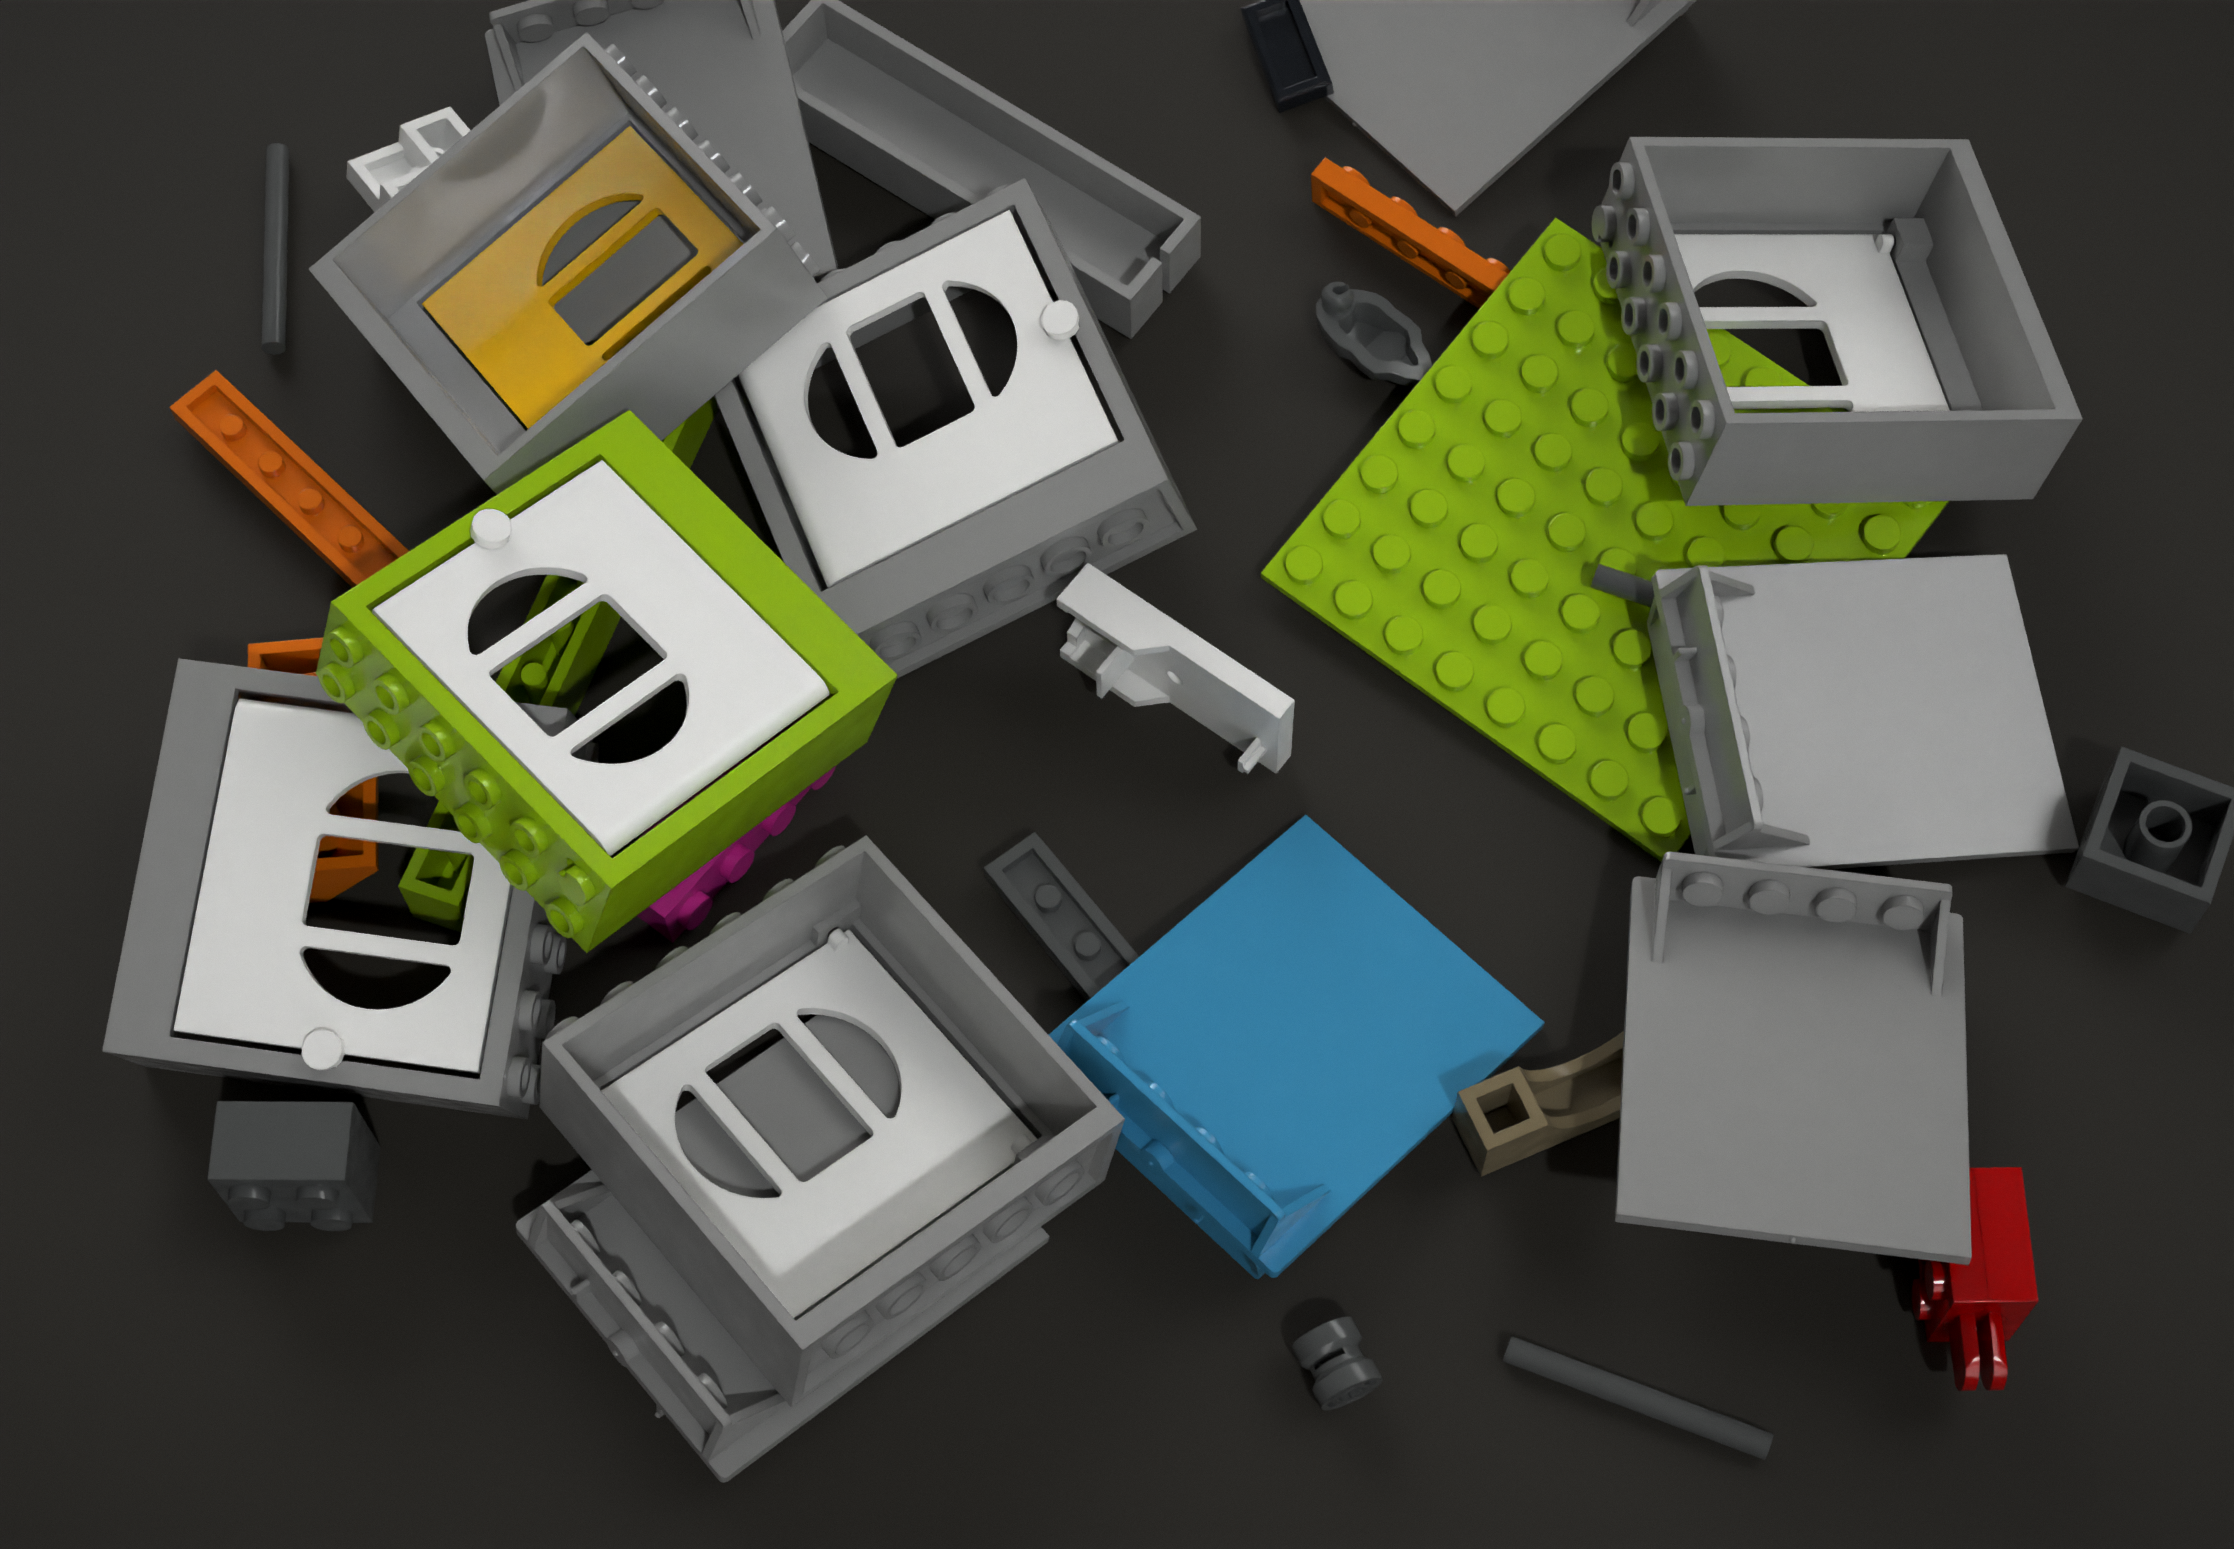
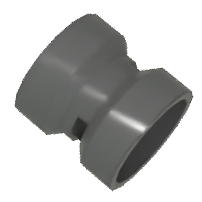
M1351 1316L1323 1323L1299 1337L1292 1345L1293 1352L1300 1366L1310 1370L1315 1379L1312 1391L1323 1411L1333 1410L1350 1404L1375 1390L1383 1381L1375 1362L1370 1358L1364 1357L1359 1347L1362 1336Z

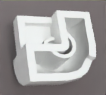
M450 106L400 125L399 141L397 143L347 161L346 178L371 209L376 212L471 130Z

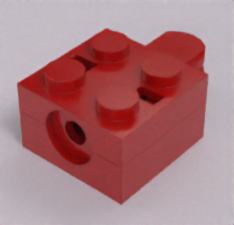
M2022 1167L1969 1168L1972 1259L1969 1265L1918 1259L1920 1279H1914L1912 1284L1913 1313L1916 1320H1925L1927 1342H1950L1954 1381L1958 1391L1976 1390L1979 1374L1983 1387L1987 1391L2004 1390L2008 1375L2005 1341L2011 1339L2039 1302Z

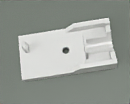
M1089 563L1082 568L1056 599L1057 607L1076 617L1067 631V642L1060 649V657L1096 681L1097 696L1103 698L1110 690L1134 707L1162 703L1173 704L1244 752L1238 759L1237 770L1241 773L1246 772L1248 774L1259 762L1277 774L1290 758L1294 699Z

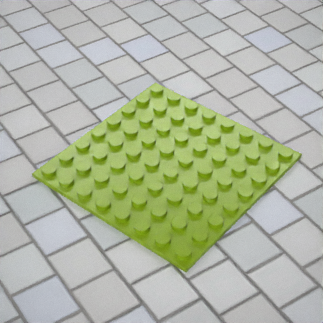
M1555 217L1263 569L1261 578L1662 862L1664 854L1666 852H1678L1689 839L1691 833L1647 627V619L1651 608L1591 588L1598 564L1651 581L1652 576L1660 569L1694 568L1698 565L1725 567L1906 559L1950 501L1686 506L1678 481L1673 480L1669 472V453L1662 431H1658L1653 423V404L1646 382H1641L1638 377L1637 354L1631 336L1627 335L1622 327V308L1615 288H1611L1607 281V262L1603 250L1600 246ZM1707 329L1726 387L1809 386L1725 329ZM1830 407L1734 409L1735 413L1848 412L1844 408Z

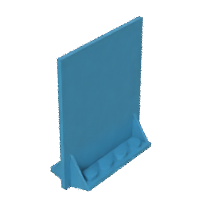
M1305 814L1048 1035L1125 1118L1115 1149L1255 1279H1259L1265 1273L1271 1278L1278 1277L1454 1112L1458 1091L1489 1079L1543 1028L1545 1022Z

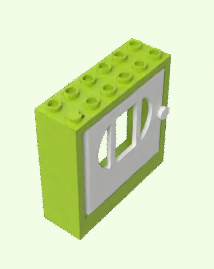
M630 410L331 601L316 670L319 682L327 695L337 703H345L363 722L365 731L370 739L381 749H389L408 768L409 775L417 788L427 796H435L454 816L455 823L461 833L471 842L480 843L499 862L501 871L509 883L518 890H526L545 910L546 916L553 928L563 937L572 938L586 953L866 744L898 677L828 605ZM531 575H558L584 583L482 653L474 655L470 652L468 644L470 617L479 602L496 587L513 579ZM605 601L664 660L558 735L548 736L490 676L598 602ZM674 681L683 682L687 703L684 723L677 735L656 753L636 761L617 764L590 762L571 755ZM805 713L808 714L614 858L610 857Z

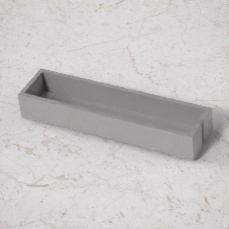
M811 0L782 31L809 143L935 220L944 214L956 213L986 198L997 187L1012 185L1026 178L1056 231L1097 319L1128 338L1132 339L1163 302V290L1170 294L1201 257V216L841 1ZM1039 257L1034 258L1033 260L1046 287L1055 292Z

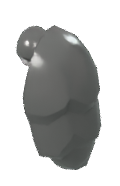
M1338 281L1331 282L1322 289L1321 297L1316 303L1317 326L1323 339L1335 354L1351 360L1372 380H1388L1396 384L1414 387L1433 366L1430 355L1422 343L1421 329L1409 317L1397 310L1387 299L1377 293L1349 289L1348 284Z

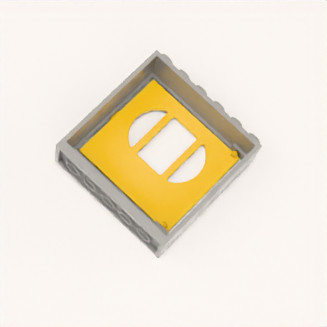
M588 32L584 33L309 268L319 283L497 495L628 410L633 412L662 441L828 298L813 278L820 271L817 263L797 241L791 246L788 244V241L795 236V233L782 216L772 206L767 209L763 207L759 210L757 206L762 202V199L739 172L734 176L731 174L727 177L724 173L730 169V166L707 139L696 145L692 140L698 136V133L676 107L671 108L665 113L661 108L667 102L649 79L642 75L634 81L631 76L637 71L625 55L613 43L604 50ZM634 127L662 155V157L684 178V180L706 201V203L728 224V226L745 242V244H743L730 231V229L708 208V206L687 186V184L644 141V139L633 129ZM621 201H641V203L542 286L545 266L551 252L561 237L575 223L589 213L606 205ZM659 215L666 216L698 250L697 255L590 346L586 345L555 311V304ZM425 307V309L443 328V330L460 348V350L466 355V357L472 362V364L489 382V384L495 389V391L500 395V397L506 402V404L524 423V425L528 428L527 431L510 413V411L504 406V404L499 400V398L481 379V377L464 359V357L458 352V350L453 346V344L447 339V337L441 332V330L436 326V324L430 319V317L424 312L422 308Z

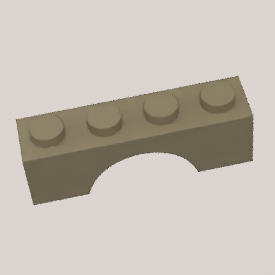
M1624 1031L1602 1046L1569 1062L1541 1070H1525L1518 1066L1458 1091L1452 1120L1481 1177L1620 1118Z

